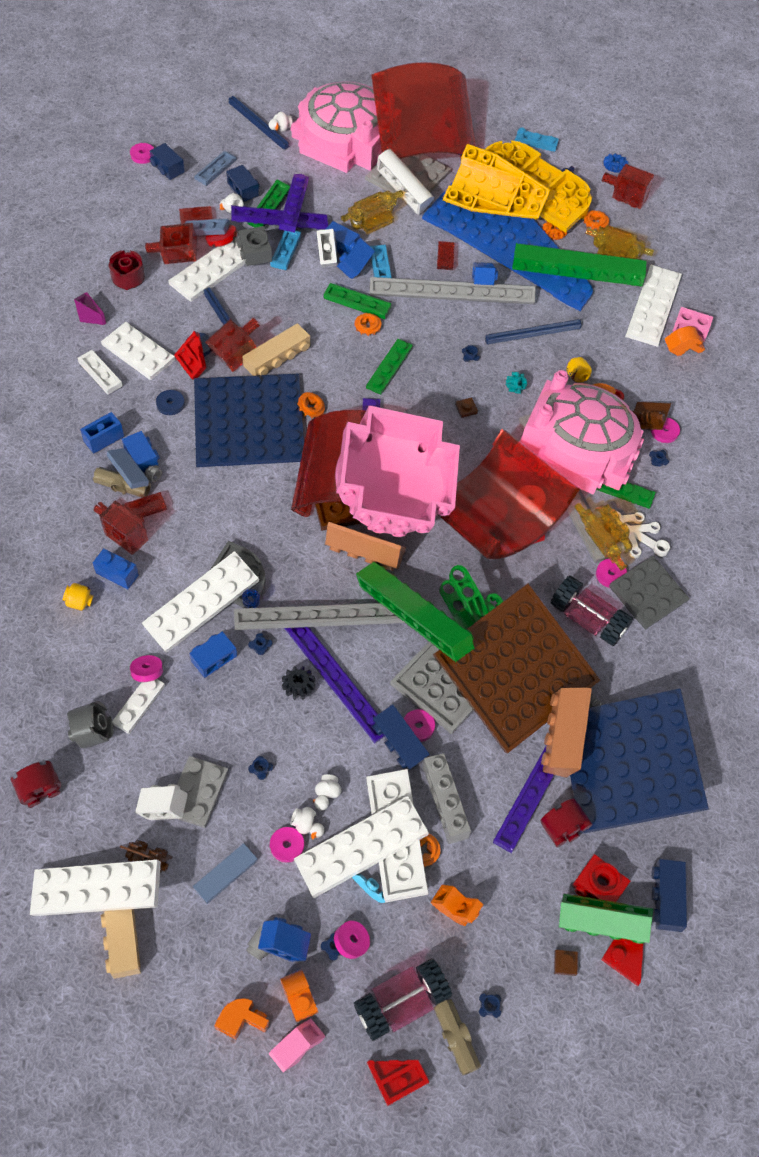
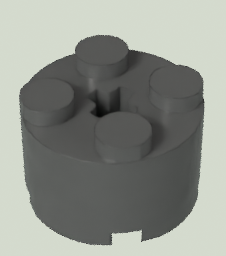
M96 701L68 711L69 739L84 749L108 742V739L113 736L114 729L111 716L107 717L105 713L107 710L106 706Z

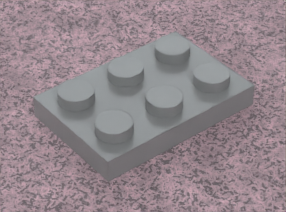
M189 756L177 783L180 789L188 794L183 817L179 820L203 828L206 827L228 774V768Z

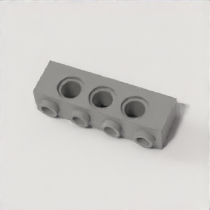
M442 753L424 758L423 770L448 844L469 839L471 830L445 754Z

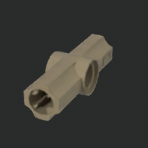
M103 467L96 468L93 481L110 487L114 492L119 491L123 495L129 493L142 498L147 497L150 492V482L148 486L131 489L119 472Z
M452 999L436 1005L433 1009L443 1030V1038L447 1039L449 1044L448 1050L453 1053L462 1076L481 1068L471 1044L470 1033L465 1023L461 1022Z

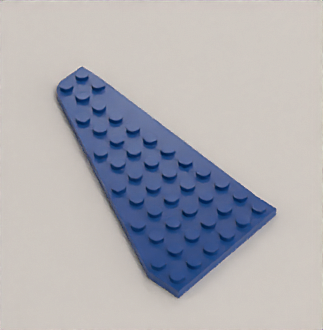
M447 189L422 215L423 220L451 233L580 312L592 297L593 288L586 279L512 269L516 243L559 249L534 219L472 212L443 201Z

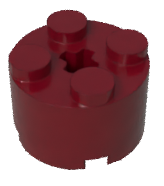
M121 250L110 257V275L112 282L117 287L129 290L139 286L144 281L145 274L142 258L138 253L131 250L130 252Z
M45 761L46 765H40L39 762L31 764L16 773L18 777L15 779L11 777L10 781L20 804L28 805V808H32L41 803L40 799L46 796L53 798L61 793V783L51 761Z
M575 798L561 803L562 807L556 810L553 808L540 820L543 828L557 848L565 844L567 840L571 843L578 839L580 831L583 832L593 825Z

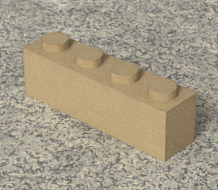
M297 323L243 355V366L253 376L266 375L268 371L280 367L286 360H291L296 354L306 351L310 346V335Z
M134 909L104 911V914H101L102 927L106 928L107 936L103 937L104 949L108 950L109 959H105L107 973H111L114 979L140 974L141 967Z

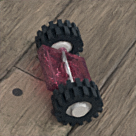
M571 575L567 576L556 590L550 604L565 612L564 615L595 636L604 628L600 638L611 646H615L629 628L633 617L621 609L618 610L587 588L579 595L583 583Z
M431 958L417 966L416 972L412 966L372 988L374 996L369 993L353 1003L367 1034L374 1041L390 1032L388 1024L392 1032H396L434 1010L430 1000L433 1004L437 1005L450 998L452 992L440 966Z

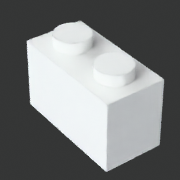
M334 230L317 231L321 266H337L338 256Z
M168 784L165 787L152 785L151 788H141L135 813L148 820L180 819L183 817L188 794L175 784Z

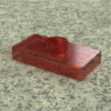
M211 206L179 209L181 224L192 220L213 219Z
M438 241L437 269L453 270L455 242Z
M161 492L125 503L131 522L167 510Z

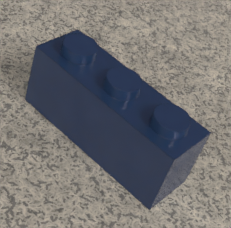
M393 704L373 718L374 725L372 727L378 736L382 734L386 739L384 742L385 746L391 753L393 751L399 757L396 760L403 770L407 768L408 771H411L422 763L424 758L430 756Z
M659 859L655 866L652 867L651 872L652 879H655V887L652 888V900H655L652 922H656V929L683 932L687 928L686 862Z

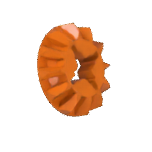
M597 210L589 211L584 218V224H586L587 228L591 227L592 230L594 228L598 231L600 229L604 230L609 223L608 216Z
M548 221L543 224L542 229L551 239L558 240L567 235V232L565 233L559 228L557 230V227Z
M364 313L355 319L354 326L361 335H375L377 331L380 332L381 320L374 314ZM367 321H369L370 324L369 328L366 327Z
M306 392L299 397L297 405L300 407L299 411H303L305 416L309 415L312 419L313 417L318 418L323 414L325 404L317 394Z
M431 834L420 839L421 848L427 842V851L429 852L428 854L424 853L422 856L424 868L433 865L440 855V844Z

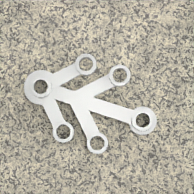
M610 511L606 514L607 517L604 519V522L608 527L612 528L615 538L613 544H616V541L624 540L620 529L625 531L630 545L629 555L632 558L636 559L641 555V549L638 547L636 539L651 547L656 555H667L670 549L667 541L659 540L656 542L641 533H658L660 530L659 523L651 522L650 524L630 526L626 522L643 523L644 515L640 512L631 515H621L618 511Z

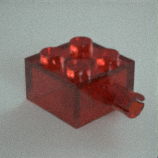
M625 164L618 177L605 172L602 182L614 186L612 198L631 207L641 209L648 198L654 175Z
M193 223L160 226V242L145 243L147 254L160 252L164 264L197 261V236Z
M251 318L246 325L239 327L230 319L205 343L234 372L243 364V355L257 348L249 335L260 325L256 319Z
M114 501L109 507L105 506L102 502H98V505H95L93 511L99 515L105 535L131 555L148 541L144 519L138 514H133L125 504L121 505Z

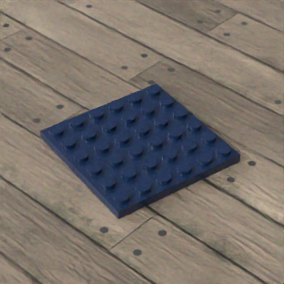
M299 374L194 378L196 467L305 462L302 411H299L300 407L297 405L301 396Z
M681 688L589 708L581 769L570 775L574 798L593 824L589 829L583 832L580 831L581 834L709 810Z

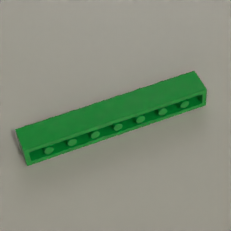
M516 243L512 269L642 287L646 276V260Z
M372 562L356 573L359 586L453 661H458L475 649L473 635L468 629L462 628L456 620L450 619L444 611L434 607L432 602L426 601L418 592L410 589L406 583L399 581L394 574L391 575L387 572L385 567Z

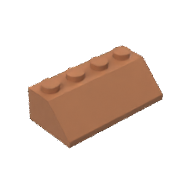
M328 522L325 545L330 546L329 550L338 553L343 550L348 552L347 556L358 559V556L364 557L365 562L370 564L372 562L382 563L385 569L391 571L394 568L399 569L406 547L335 523Z
M561 688L552 695L550 705L553 706L552 713L549 714L547 724L550 725L549 733L546 734L544 744L547 745L546 753L544 752L541 764L544 765L543 772L567 778L581 769L591 688Z

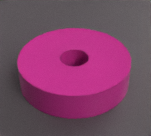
M148 143L134 145L130 149L131 159L139 164L149 163L150 150L154 149V147Z
M671 418L666 419L663 428L668 431L651 429L652 436L662 443L674 442L680 433L678 423Z
M605 559L599 563L596 569V578L603 586L609 587L610 583L627 573V570L620 561Z
M152 655L136 658L130 664L131 677L139 682L156 680L163 673L162 661Z
M416 709L405 715L404 720L420 742L428 740L433 735L435 721L426 711ZM420 723L422 727L417 728L415 724Z
M283 827L272 835L270 851L278 861L285 863L293 862L295 857L303 853L304 839L302 834L295 828ZM284 842H290L291 846L285 848L283 844Z
M347 921L337 928L334 942L342 956L348 959H356L365 954L369 949L370 937L362 924L356 921Z

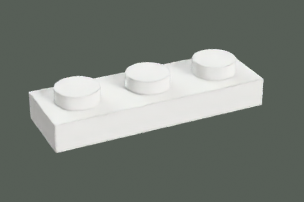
M93 350L78 357L79 364L107 394L122 387V382Z
M158 679L150 682H141L113 719V725L130 734L163 690L165 683Z

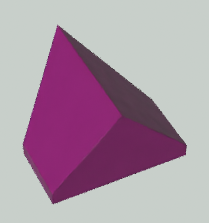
M87 292L74 299L80 322L99 325L106 324L103 311Z

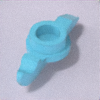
M362 874L352 877L374 900L385 903L383 892L377 890L379 884L375 879L369 878L367 880Z

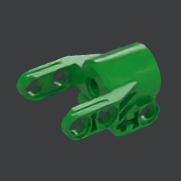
M462 565L454 566L449 573L450 580L444 581L439 587L440 595L453 615V619L464 629L469 628L503 602L502 598L494 593L489 594L483 599L469 572ZM456 570L461 571L464 575L463 579H455L453 572ZM444 585H451L453 593H446L443 589ZM466 587L471 588L473 596H465L463 589ZM460 601L463 604V608L456 610L453 607V602ZM490 601H496L497 604L494 606Z

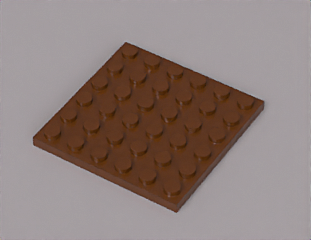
M529 584L523 586L467 628L474 638L473 644L475 649L456 662L441 650L433 654L506 754L547 723L548 716L552 713L553 707L550 705L551 697L559 689L592 688L601 681Z

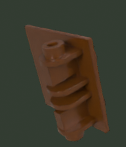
M637 402L632 412L636 415L641 429L663 430L671 403Z
M140 840L120 846V848L127 850L125 857L130 862L146 861L147 858L148 860H159L161 862L160 873L167 871L169 864L166 861L173 858V856L168 855L167 850L156 847L155 850L148 847V843Z

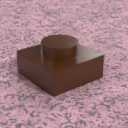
M472 397L455 402L461 418L478 414V409Z
M555 950L554 974L577 976L578 952Z

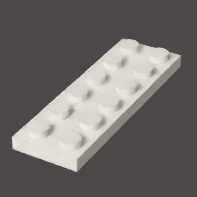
M237 234V237L234 236L232 242L216 247L168 280L169 285L192 302L204 293L203 290L205 288H212L245 265V260H241L240 256L241 248L237 247L236 238H239V235Z
M650 265L625 337L658 347L682 275L681 273Z
M234 551L143 621L142 625L167 653L258 583L259 578Z
M408 769L366 777L372 815L406 796L409 797L414 806ZM420 840L379 862L385 903L429 895Z
M406 796L295 857L294 860L312 897L316 898L424 838L429 833L409 797Z
M159 860L37 869L34 871L30 915L44 916L158 907L161 862Z

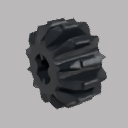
M294 665L293 671L287 669L286 675L282 677V689L286 690L287 697L293 694L294 700L297 699V695H300V698L304 700V694L311 696V690L315 689V676L312 675L310 669L305 671L304 666L297 669Z

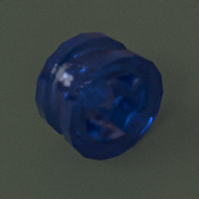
M254 589L245 590L242 594L243 605L246 608H256L260 603L258 591ZM252 596L254 601L250 602L248 597Z

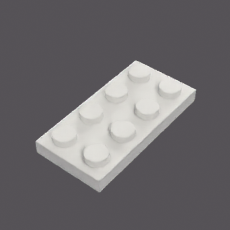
M127 322L123 323L101 341L105 348L150 380L175 361V356Z

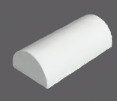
M388 149L378 156L377 170L414 212L420 215L433 201V195L392 149Z

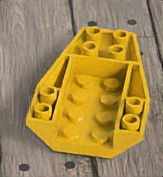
M467 144L461 157L459 170L452 186H448L443 201L472 212L538 219L550 189L497 154Z

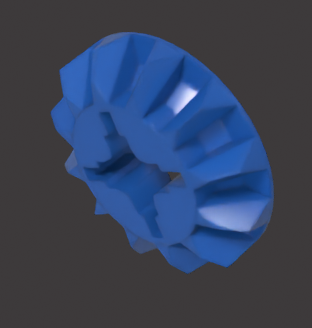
M614 153V155L609 154L605 156L603 164L607 170L619 173L627 169L628 161L621 154L617 155Z

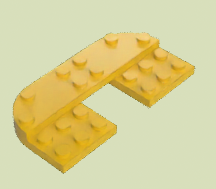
M499 141L484 149L497 154L550 189L540 217L566 233L581 218L584 219L587 216L592 200L590 188L583 179L567 169L564 172L542 160L540 152L518 141H511V143Z

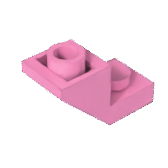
M310 1018L291 1031L269 1052V1055L279 1068L285 1072L296 1065L308 1050L321 1043L326 1036Z

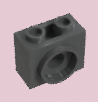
M264 226L238 231L239 238H236L237 247L241 248V260H245L246 266L272 262V250Z

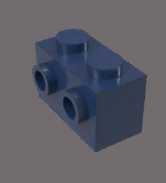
M166 143L150 150V163L169 180L185 172L183 159Z
M243 164L226 171L227 184L235 194L240 195L243 202L259 196V182L253 178L250 170H247Z

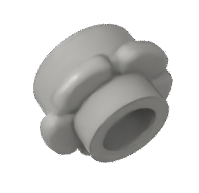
M157 465L149 466L145 471V475L149 481L155 483L162 476V470Z

